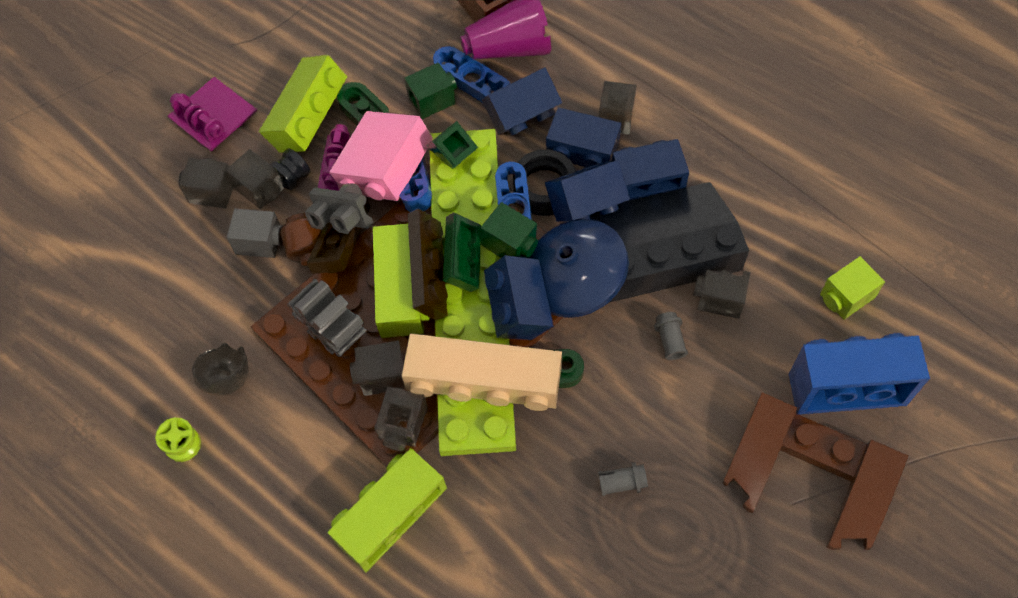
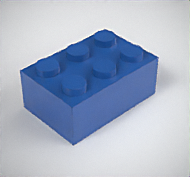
M902 333L889 334L880 339L867 340L864 336H855L843 342L829 343L825 339L810 341L803 345L789 372L795 407H798L796 414L799 415L907 406L930 379L919 335L904 336Z

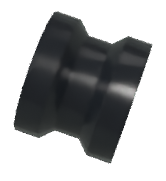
M287 148L282 153V158L278 162L273 161L268 166L272 176L288 190H293L297 186V180L301 177H307L311 172L305 160L290 148Z

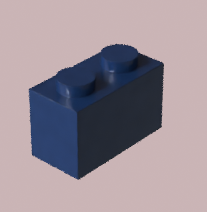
M546 67L488 94L482 100L498 135L508 131L510 136L527 129L526 122L535 117L538 122H541L555 115L554 108L563 103Z
M558 107L546 137V149L560 152L570 159L572 164L585 168L601 162L612 161L613 152L617 151L620 142L621 123Z
M678 139L670 141L659 140L650 145L635 148L625 147L613 152L612 161L619 160L630 200L687 187L689 169Z
M619 160L601 162L545 182L556 222L580 219L591 220L590 214L598 212L599 215H605L619 210V203L630 200Z
M505 255L484 270L485 284L488 290L497 338L532 340L554 327L539 259Z

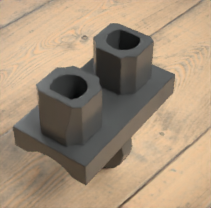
M346 183L339 191L314 187L308 193L313 204L305 211V215L312 228L322 230L330 222L339 233L348 234L354 227L368 229L373 223L372 217L368 216L364 210L366 197L356 184Z

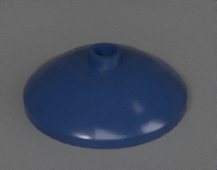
M588 219L569 221L554 227L538 240L536 249L529 257L531 259H539L551 314L565 318L588 315L608 304L622 288L629 268L628 252L619 234L602 222ZM572 253V255L569 258L564 259L567 255Z

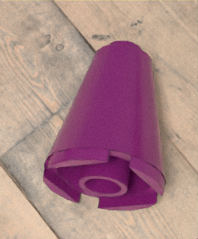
M513 0L465 27V35L460 36L464 54H470L472 59L544 56L551 52L550 36L544 37V26H547L548 23L540 0Z

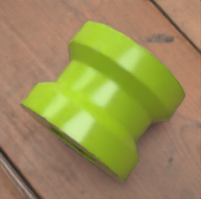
M174 417L167 419L156 431V444L170 459L176 462L188 461L196 456L200 450V435L183 418ZM183 438H186V440H184V442L179 446V442Z

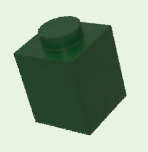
M439 62L404 77L408 98L421 119L456 104L454 90H457L456 81L450 72L445 73Z
M502 202L480 227L481 246L501 258L505 255L529 258L538 245V239H536L537 223Z

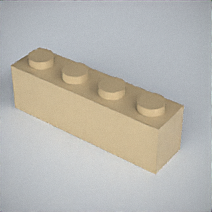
M410 334L402 378L406 390H410L411 393L417 396L430 397L435 393L448 395L449 398L456 401H469L471 398L486 400L489 404L495 406H507L509 403L524 404L526 408L531 410L544 411L547 408H556L562 352Z

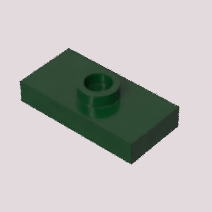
M452 213L446 217L443 281L473 292L479 289L481 225L461 215Z

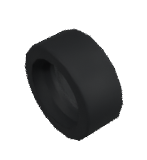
M550 149L535 150L524 155L517 162L524 167L527 177L532 173L542 170L556 172L560 176L576 171L570 159L562 153ZM513 174V188H514V192H516V188H515V179H516V178H515V175ZM528 190L532 214L538 216L554 215L548 195H538Z

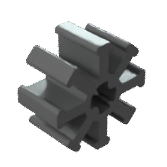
M316 279L311 281L287 304L293 310L292 315L294 318L308 327L307 333L314 340L319 338L325 349L332 355L336 353L338 357H341L367 331L361 326L364 322L360 316L346 308L348 302L341 295L335 297L329 285L322 280L320 282Z

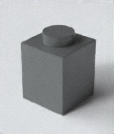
M234 208L227 240L236 255L275 258L278 246L283 244L280 235L282 225H280L273 211Z

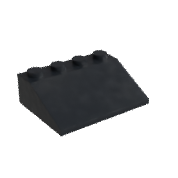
M711 182L618 204L619 210L609 214L599 215L598 212L590 214L591 220L602 222L614 229L623 240L628 252L629 268L626 280L620 291L610 302L743 271L749 253V248L737 219Z

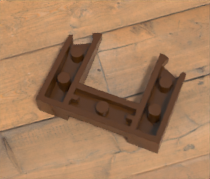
M762 392L723 484L727 486L735 480L750 497L742 506L753 514L779 451L846 479L851 483L826 548L840 550L841 539H864V550H870L886 516L909 455L872 439L868 444L796 414L798 407Z

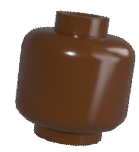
M305 213L288 217L286 224L280 230L286 257L292 261H300L302 266H308L307 261L322 231L310 226Z

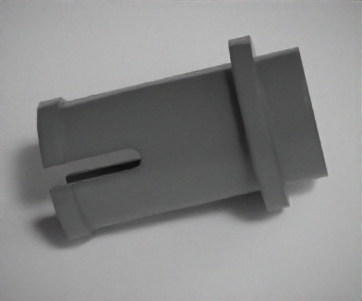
M666 312L658 315L654 328L655 331L660 333L665 351V359L677 360L687 356L688 351L680 326L683 324L682 319L677 317L676 312Z
M631 462V467L603 472L598 471L602 495L606 496V494L636 489L637 493H640L641 488L648 487L644 464L636 465L635 462Z

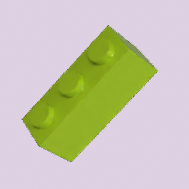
M329 55L302 58L260 128L259 133L279 153L284 152L287 148L295 152L306 151L347 79V75Z
M408 224L373 227L375 321L380 337L424 334L423 321H429V317L413 309Z
M412 448L404 455L398 454L388 464L387 472L377 482L372 481L366 485L359 494L360 500L350 510H342L331 523L332 528L327 532L332 540L365 573L447 489L444 477Z

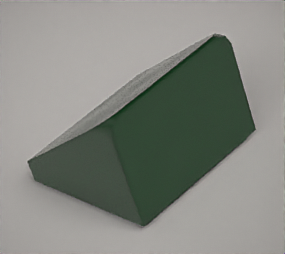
M458 121L454 122L426 145L452 169L478 148Z

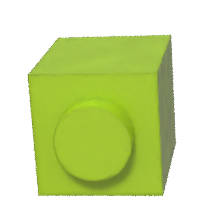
M859 256L830 276L820 295L823 297L826 306L831 311L837 312L845 320L875 299L885 281Z

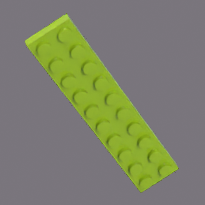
M495 129L466 131L478 148L454 169L449 167L430 150L432 217L440 221L443 228V256L447 216L456 213L482 226L498 206L495 179L498 169ZM441 133L430 134L433 137V139H435ZM480 246L479 289L473 292L445 282L448 293V316L435 320L436 337L510 345L509 339L497 338L484 270L501 259V257ZM437 394L440 456L516 451L513 403H509L507 406H495L483 399L471 398L469 401H456L449 398L448 395Z

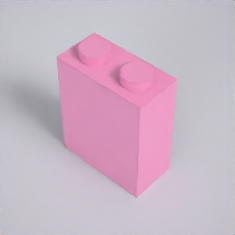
M366 111L329 173L337 182L339 189L346 183H352L360 187L365 197H371L375 200L398 201L400 193L410 181L428 147L426 145L433 140V137L420 116Z

